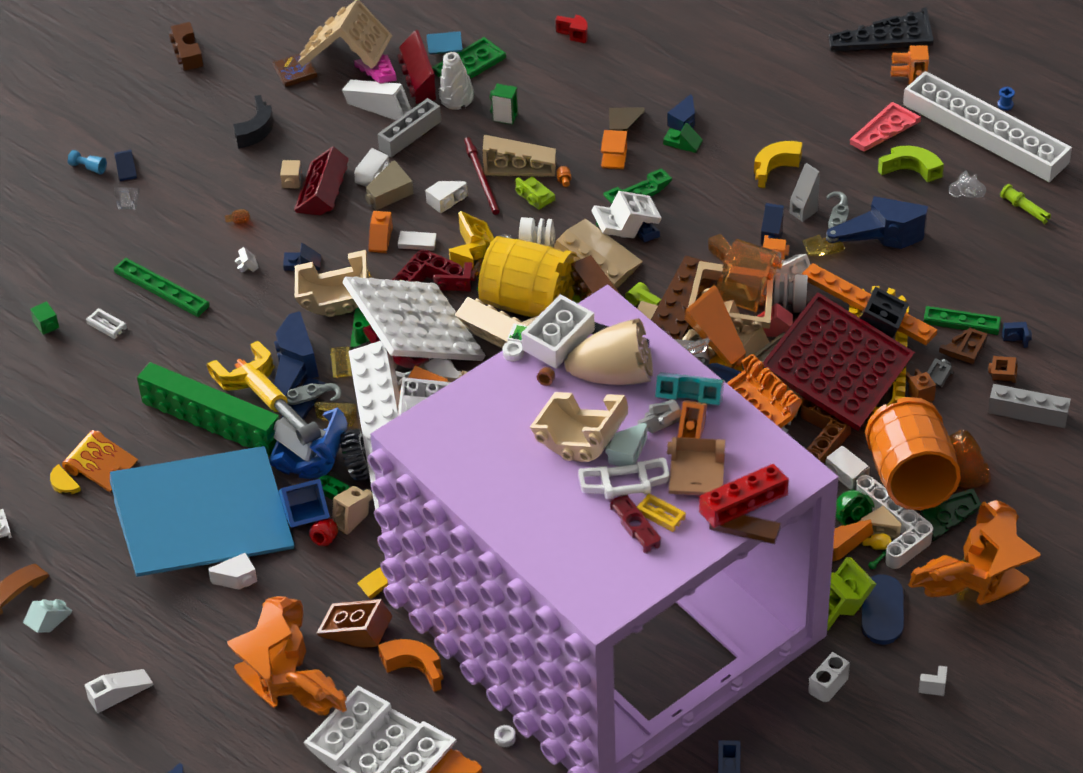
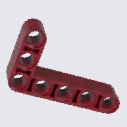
M420 250L392 280L423 282L426 277L433 279L434 275L463 276L462 266L428 250Z

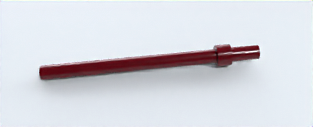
M467 137L464 139L467 147L466 152L473 162L492 213L497 215L500 211L477 156V148L473 145L471 138Z

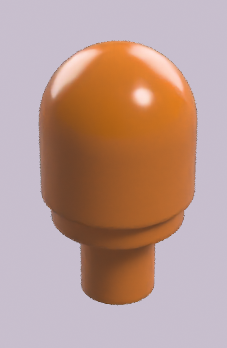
M566 166L559 167L556 171L557 180L564 187H568L571 181L570 170Z

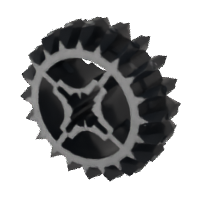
M357 428L346 430L340 436V447L348 472L353 480L357 482L368 480L370 475L363 434Z

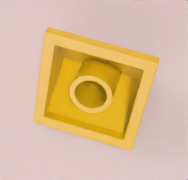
M460 211V233L465 243L469 244L484 239L487 251L491 241L494 239L487 223Z

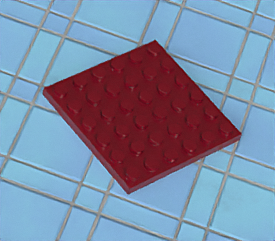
M817 292L763 361V369L769 368L787 387L859 431L912 359L915 352Z

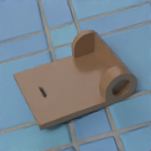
M672 437V442L668 441L667 455H671L669 494L702 495L723 486L724 439Z

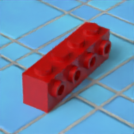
M773 463L700 495L699 513L715 528L787 496L789 478Z

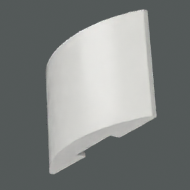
M357 686L346 698L345 705L347 711L342 712L335 709L309 736L304 745L337 773H429L457 740L424 721L421 724L392 709L391 704L386 700Z

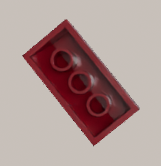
M415 30L400 45V54H397L398 63L402 64V74L406 75L407 87L410 86V97H414L416 104L427 98L431 101L436 100L433 69L419 31Z
M332 146L311 161L294 211L296 213L320 216L327 211L330 212L335 206L334 201L339 194L338 190L343 182V175L348 168L349 158Z

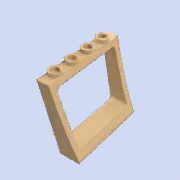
M699 261L688 307L696 301L703 278L764 287L766 289L764 317L728 313L735 327L748 325L754 330L770 329L774 272Z

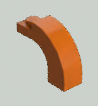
M409 639L392 640L378 645L379 657L387 673L402 667H413L425 674L434 692L441 690L443 675L440 658L432 648L419 641Z

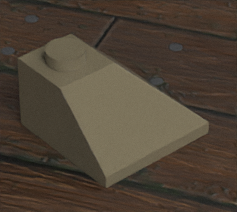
M644 107L609 108V130H627L644 113Z

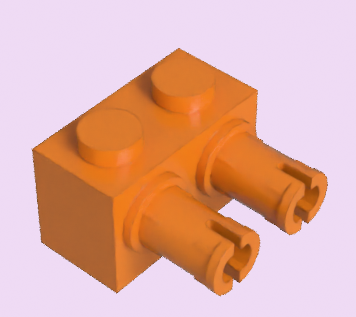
M910 46L908 53H892V64L905 63L907 66H891V77H907L910 85L923 72H928V46Z

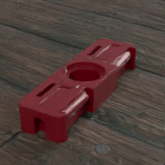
M620 495L610 500V510H615L621 518V525L632 539L636 537L643 547V553H649L651 548L657 549L661 546V537L628 495ZM637 520L641 522V525L635 527L629 523Z

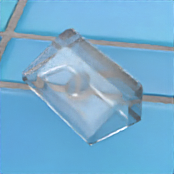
M699 339L681 346L692 355H696L706 350L710 339Z

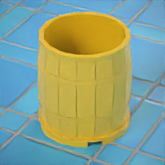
M496 236L491 241L482 262L478 283L479 299L484 304H489L501 310L532 318L539 316L560 294L573 300L574 291L572 285H574V281L571 278L570 272L572 271L571 263L575 262L574 257H577V254L573 251H561L539 243Z

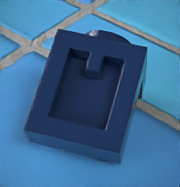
M1027 322L1004 323L1002 339L1003 341L1022 340L1023 348H1028V342L1032 340L1031 329H1028Z

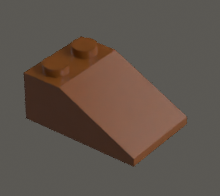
M382 599L333 603L316 634L319 637L360 648L375 647L380 643L393 616Z

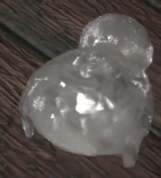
M965 170L956 182L951 183L949 192L953 197L964 195L971 198H981L986 193V187L976 179L977 174L970 177Z

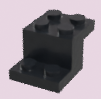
M875 286L859 318L893 338L909 304Z

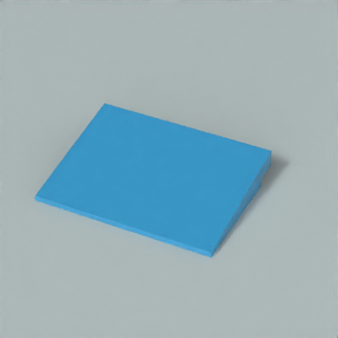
M265 446L110 472V485L114 495V503L136 577L223 562L243 553L250 557L294 549V542Z

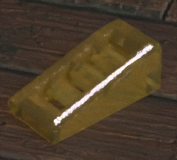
M315 403L316 418L327 420L323 416L324 411L327 412L335 408H339L344 413L347 426L352 427L357 418L356 404Z

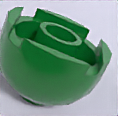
M846 491L837 498L835 518L842 526L861 521V518L872 512V507L874 508L875 504L872 498L861 491Z

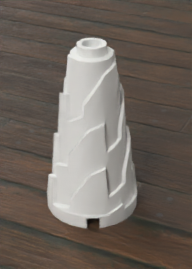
M449 52L443 58L439 98L445 107L458 110L461 109V106L465 105L467 107L472 102L474 90L461 58L457 53Z

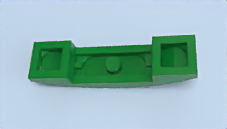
M661 168L647 174V180L624 190L616 187L604 192L603 196L611 204L618 191L652 197L664 189L672 181V177Z

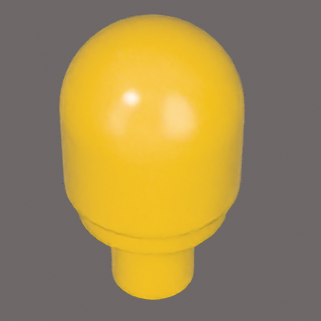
M874 534L871 538L863 541V545L871 546L875 550H885L892 541L887 534Z

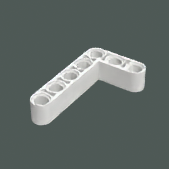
M863 475L857 479L856 490L868 495L875 504V507H872V511L884 506L901 522L902 535L887 546L885 560L889 568L898 569L931 544L933 526L916 511L896 505L888 496L886 488L872 477Z

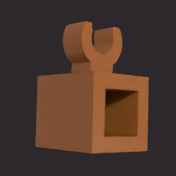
M915 369V376H911L909 372H906V381L909 383V395L914 398H922L928 402L934 401L936 384L928 372L921 374L918 369Z

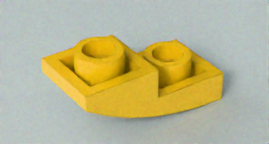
M379 567L357 584L370 599H373L388 586V581L381 567Z

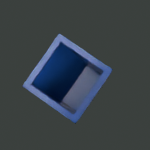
M320 479L281 488L278 491L290 527L330 518Z

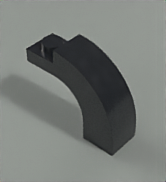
M261 95L254 96L257 114L249 121L233 124L238 149L252 146L262 141L272 130V107L262 100Z

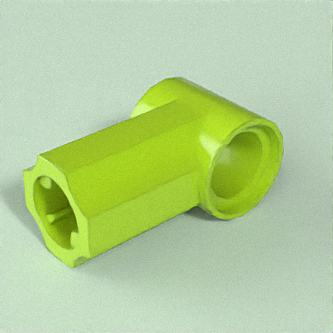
M638 282L625 293L626 300L633 306L639 305L641 301L658 306L662 300L652 294L642 282Z

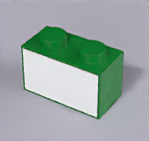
M497 83L494 90L490 92V100H492L490 112L493 113V121L513 125L518 115L517 87Z

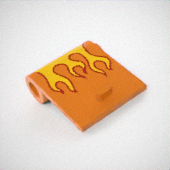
M91 430L62 462V467L72 476L82 473L111 493L110 472L130 469L138 462V459L104 437L100 431Z

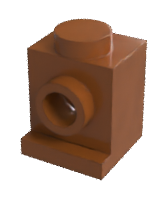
M993 356V361L989 363L988 373L991 374L992 380L1016 383L1018 371L1017 358Z

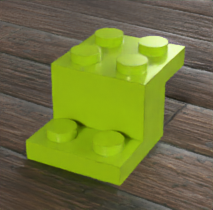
M846 557L836 573L831 572L827 630L830 629L839 615H855L877 585L851 557Z

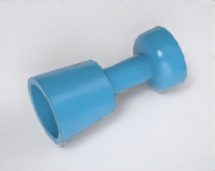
M72 150L68 155V164L71 166H77L80 163L84 164L86 169L101 175L105 172L107 166L106 158L96 156L81 157L80 152Z

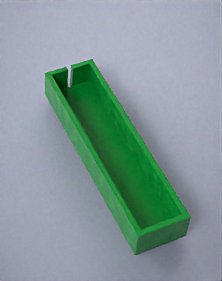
M149 362L137 376L141 400L145 405L159 409L163 413L171 414L180 420L183 419L194 426L202 427L211 433L221 435L227 440H233L244 447L256 448L265 446L267 455L271 456L277 442L274 438V425L279 419V415L152 362Z

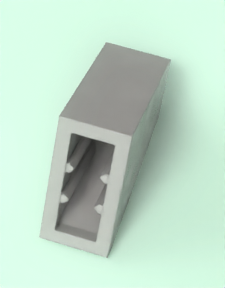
M285 417L276 421L274 425V438L305 461L309 462L317 455L310 448L312 442L305 445L300 443L296 435V429ZM320 429L322 435L320 438H323L326 431Z

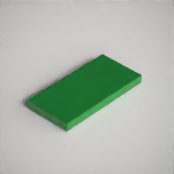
M485 37L462 49L461 52H457L470 79L506 58V53ZM443 61L432 67L434 74L440 79Z

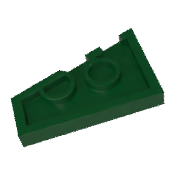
M974 488L952 494L949 499L936 507L918 511L923 518L932 524V540L934 542L978 511L981 502Z

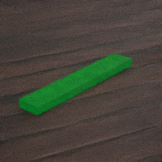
M126 257L114 267V273L196 317H199L210 307L209 301Z

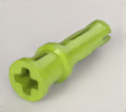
M1007 184L1002 189L1000 197L1012 202L1014 207H1021L1043 224L1048 222L1046 218L1050 220V213L1025 198V194L1013 189L1011 184Z

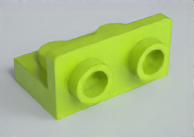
M533 176L525 181L519 177L515 179L517 194L524 197L530 205L535 206L538 210L555 201V194Z

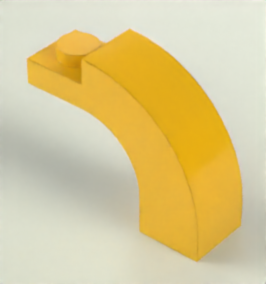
M776 142L766 146L757 154L754 161V174H756L755 180H758V187H766L768 174L776 167H799L802 156V142Z

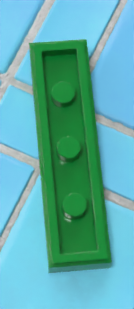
M926 306L923 322L928 325L961 330L972 328L984 333L999 335L1001 317Z

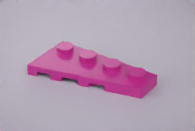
M382 54L376 66L372 69L364 64L362 59L354 60L356 68H360L362 72L366 71V75L371 76L378 83L397 81L396 73L388 55Z

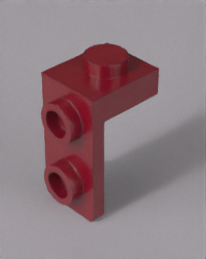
M465 262L463 276L434 275L433 282L439 286L440 290L471 291L472 281H476V270H473L472 262Z

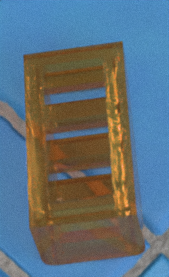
M720 233L708 239V250L726 265L738 267V256L723 235Z

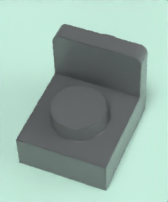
M935 358L927 371L936 386L940 388L943 387L948 376L954 373L952 364L945 359L940 361Z

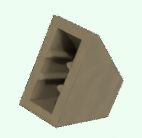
M394 160L366 186V201L375 210H378L413 194L412 180Z

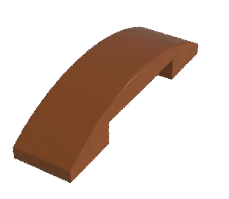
M35 563L25 566L0 582V615L3 613V606L29 586L33 588L38 586L49 577V574Z

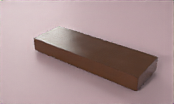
M742 515L715 528L710 524L709 529L775 544L781 529V523Z

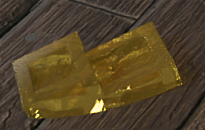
M820 234L802 240L809 256L829 255L845 250L842 242L829 243L826 237L821 239Z

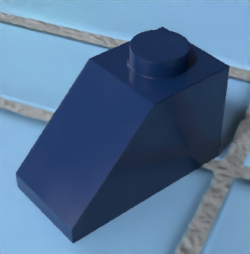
M692 95L686 97L667 113V126L679 131L683 129L685 123H688L692 128L695 126V110Z
M766 203L761 229V244L764 243L765 235H768V238L781 239L784 206Z

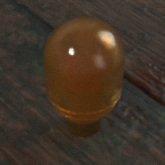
M246 209L234 210L232 214L224 215L225 222L233 221L234 224L246 223L250 219V213Z

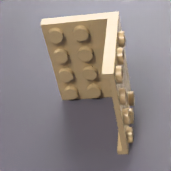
M355 0L348 7H342L337 12L336 17L331 16L325 22V26H319L313 32L314 34L310 37V41L300 53L301 58L298 63L303 67L341 36L350 46V49L360 56L363 63L372 69L376 66L393 35L360 0Z

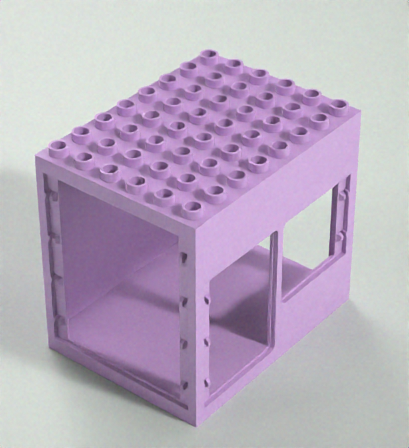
M606 285L578 304L594 312V322L607 326H613L637 318L642 321L646 331V335H643V337L650 340L648 348L651 350L653 376H649L651 382L632 385L594 383L572 376L570 372L566 371L564 361L557 368H554L525 351L524 356L520 360L508 361L503 357V351L370 433L372 453L368 455V462L375 472L376 481L371 483V489L379 504V508L374 511V515L382 530V535L377 540L385 555V561L380 566L388 581V586L384 588L386 599L395 609L403 606L409 612V619L413 627L421 634L428 631L435 638L434 643L439 653L446 659L454 656L461 663L460 669L466 680L472 685L480 682L487 689L486 694L491 704L498 711L506 708L514 716L513 721L518 731L526 738L534 735L541 742L540 747L547 760L554 765L561 762L569 770L568 773L640 772L827 636L838 476L726 382H724L721 404H708L705 426L701 438L725 440L723 485L773 463L789 478L787 496L744 514L781 523V529L775 544L710 530V523L699 513L700 495L669 494L671 455H667L668 441L672 442V437H678L680 421L654 433L647 431V440L637 462L658 458L666 459L669 481L651 487V494L686 512L685 520H681V524L676 526L674 532L647 519L661 537V546L657 549L651 548L649 553H643V547L636 537L632 539L621 525V518L615 510H610V500L612 499H606L604 494L583 493L581 491L579 469L607 466V468L619 467L608 463V454L605 453V449L597 459L589 462L567 461L535 439L530 426L555 392L572 393L580 409L607 410L603 402L607 394L625 395L628 403V415L617 430V432L638 425V420L643 419L645 413L649 412L650 404L664 403L672 400L655 397L657 375L660 372L721 379L612 287ZM544 367H550L555 372V379L549 386L540 384L536 378L538 372ZM677 398L675 400L681 411L684 401L698 402V400L690 398ZM662 467L646 470L648 479L664 474ZM638 473L609 477L612 488L640 484ZM601 476L584 477V482L587 485H602ZM635 493L628 494V496L638 506L647 494ZM634 520L629 524L636 527L641 525V522ZM676 602L728 649L736 659L648 721L614 689L613 646L632 632L638 633L641 631L645 623Z

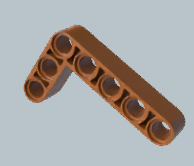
M803 397L800 411L801 418L823 429L806 450L825 465L826 457L837 450L850 435L851 426Z

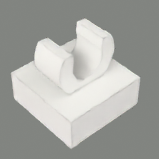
M245 247L238 251L240 257L235 260L239 265L237 267L238 270L244 272L249 268L254 272L259 268L255 255Z

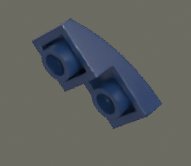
M643 221L637 235L643 242H647L660 237V231L652 223Z

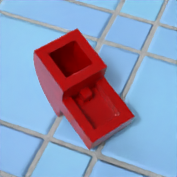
M577 14L574 19L557 16L556 33L570 35V40L586 43L588 40V24L585 18Z

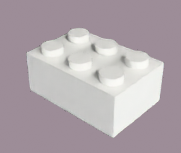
M560 294L521 333L522 350L557 368L567 358L568 354L595 330L594 312Z

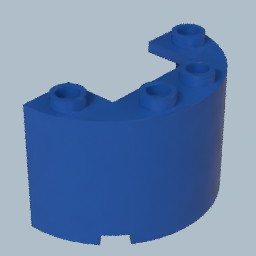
M339 408L324 412L323 416L329 421V425L326 429H323L326 431L323 438L312 441L310 448L317 455L309 462L277 441L269 458L270 464L288 475L290 472L299 474V478L312 479L326 475L332 469L341 446L340 436L347 430V420L344 413Z

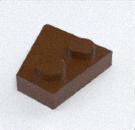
M969 328L961 335L952 338L951 343L946 346L944 344L941 345L939 353L974 364L987 340L988 334Z

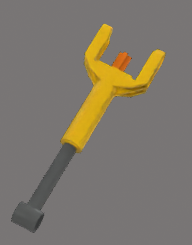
M259 341L250 344L255 361L246 363L245 360L238 359V363L235 364L237 369L232 370L231 373L217 360L207 363V369L211 377L223 390L251 388L271 410L280 412L296 429L297 438L302 445L308 444L322 436L316 422L313 421L307 424L287 404V397L267 378L271 375L275 366L271 353Z

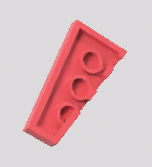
M891 102L850 139V145L865 152L916 125L921 121V116Z

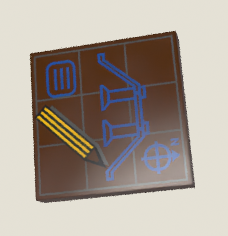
M300 54L273 62V67L285 87L317 77V72L310 61L303 67L298 63L301 58Z

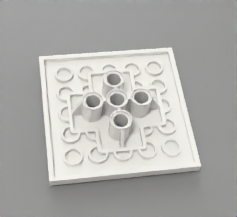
M345 276L342 283L391 356L483 361L486 356L466 326L455 316V309L450 305L437 284Z

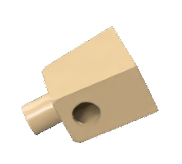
M352 486L333 498V520L340 531L348 535L367 517L369 501L373 499V493L370 490L365 489L362 491L358 487Z

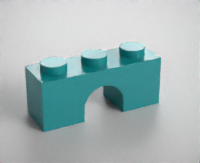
M660 372L657 375L655 397L675 400L677 398H690L698 400L699 403L720 405L723 399L725 380Z

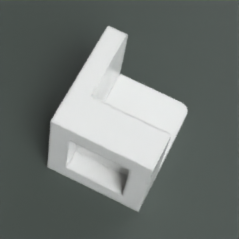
M939 666L938 676L921 674L918 693L944 696L947 667Z

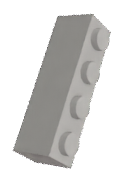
M427 98L377 134L379 150L393 157L441 122L440 106Z
M993 384L988 413L1065 428L1071 399Z

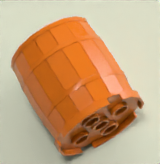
M904 397L897 399V403H893L888 407L886 404L883 405L868 420L865 436L868 448L872 452L881 482L887 490L888 496L896 505L909 510H924L936 507L950 498L956 491L961 479L955 450L947 430L943 426L942 416L934 404L922 398Z

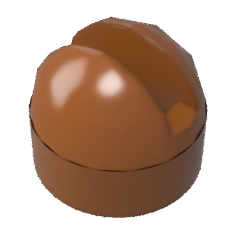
M550 367L542 368L536 376L537 381L544 386L551 385L555 379L554 370Z

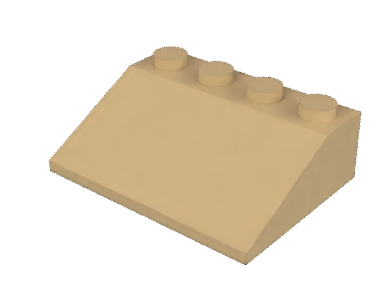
M587 219L567 229L556 240L554 245L555 249L561 251L576 252L577 257H574V261L592 255L616 289L643 262L610 236L602 233L599 228Z

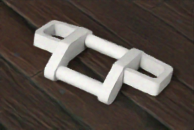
M665 458L640 461L637 464L612 468L602 466L578 470L581 491L583 493L604 494L606 499H613V496L635 493L651 494V487L669 481V471ZM663 468V475L650 479L647 478V469ZM638 473L640 484L613 488L610 484L609 477ZM601 476L602 485H587L584 482V477Z

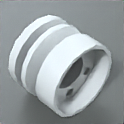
M521 217L519 239L554 247L555 229L553 219H548L545 227L544 219L540 218L539 225L535 226L534 218Z

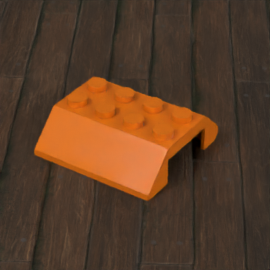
M754 354L747 356L742 360L744 371L727 382V384L778 427H784L793 420L802 400L792 390L787 391V385L771 372L769 368L763 369V362Z

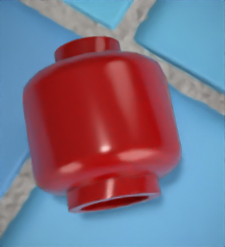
M331 518L315 521L309 530L311 540L319 546H328L338 534V526Z

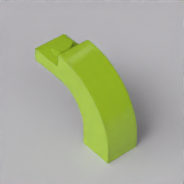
M898 146L891 148V154L879 158L878 172L884 175L899 169H911L918 172L926 182H930L943 177L944 164L934 153L924 148Z

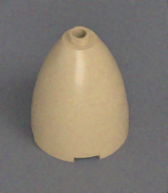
M637 318L621 322L585 339L564 360L566 371L582 380L606 385H632L651 382L649 376H653L652 355L650 348H648L646 337H643V335H646V331L642 321Z

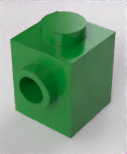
M47 301L30 309L32 320L42 335L59 328L57 315Z

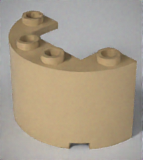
M366 250L348 254L351 267L318 274L313 262L296 265V301L306 310L328 317L351 313L358 308V305L342 282L345 276L368 278Z
M555 392L534 420L530 429L539 443L544 444L551 451L562 456L563 459L567 461L589 462L601 455L628 415V403L625 395L607 394L603 399L607 410L580 409L572 393Z

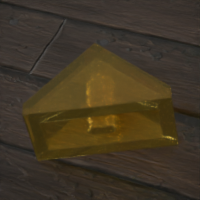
M350 345L330 348L333 378L352 376L349 357Z

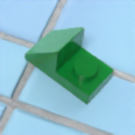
M685 123L681 131L669 128L663 139V145L697 153L703 142V139L688 123Z

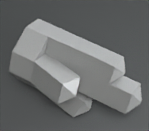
M673 399L664 403L650 404L649 412L645 413L643 419L638 420V425L646 423L647 431L654 433L679 422L681 409Z

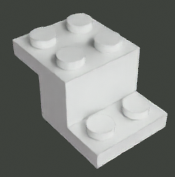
M618 191L610 208L594 205L592 213L602 233L623 238H635L643 221L659 224L662 219L650 196Z

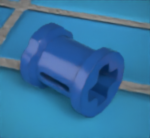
M1003 87L999 90L1000 100L998 101V107L1002 110L1013 108L1012 98L1015 95V91L1011 87Z

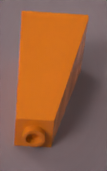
M713 285L686 309L685 321L728 367L733 368L736 366L738 368L742 365L746 351L718 288Z

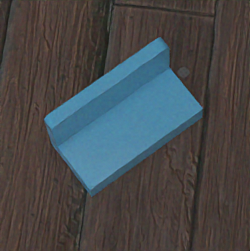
M461 31L427 34L428 53L461 52Z

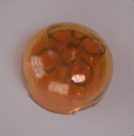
M961 429L949 435L960 468L961 479L958 486L965 489H975L990 482L991 474L988 463H984L983 456L980 453L982 450L968 430L963 431Z

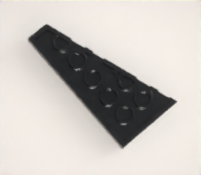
M927 7L921 8L920 12H907L906 16H893L872 22V25L867 27L862 25L853 31L844 30L829 35L830 51L933 46L934 42Z

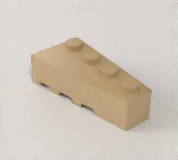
M484 135L485 175L555 176L556 149Z

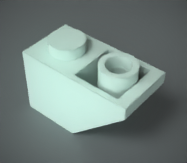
M46 599L32 601L23 623L37 633L51 632L71 614L72 610L66 606L64 601L59 599L54 601Z

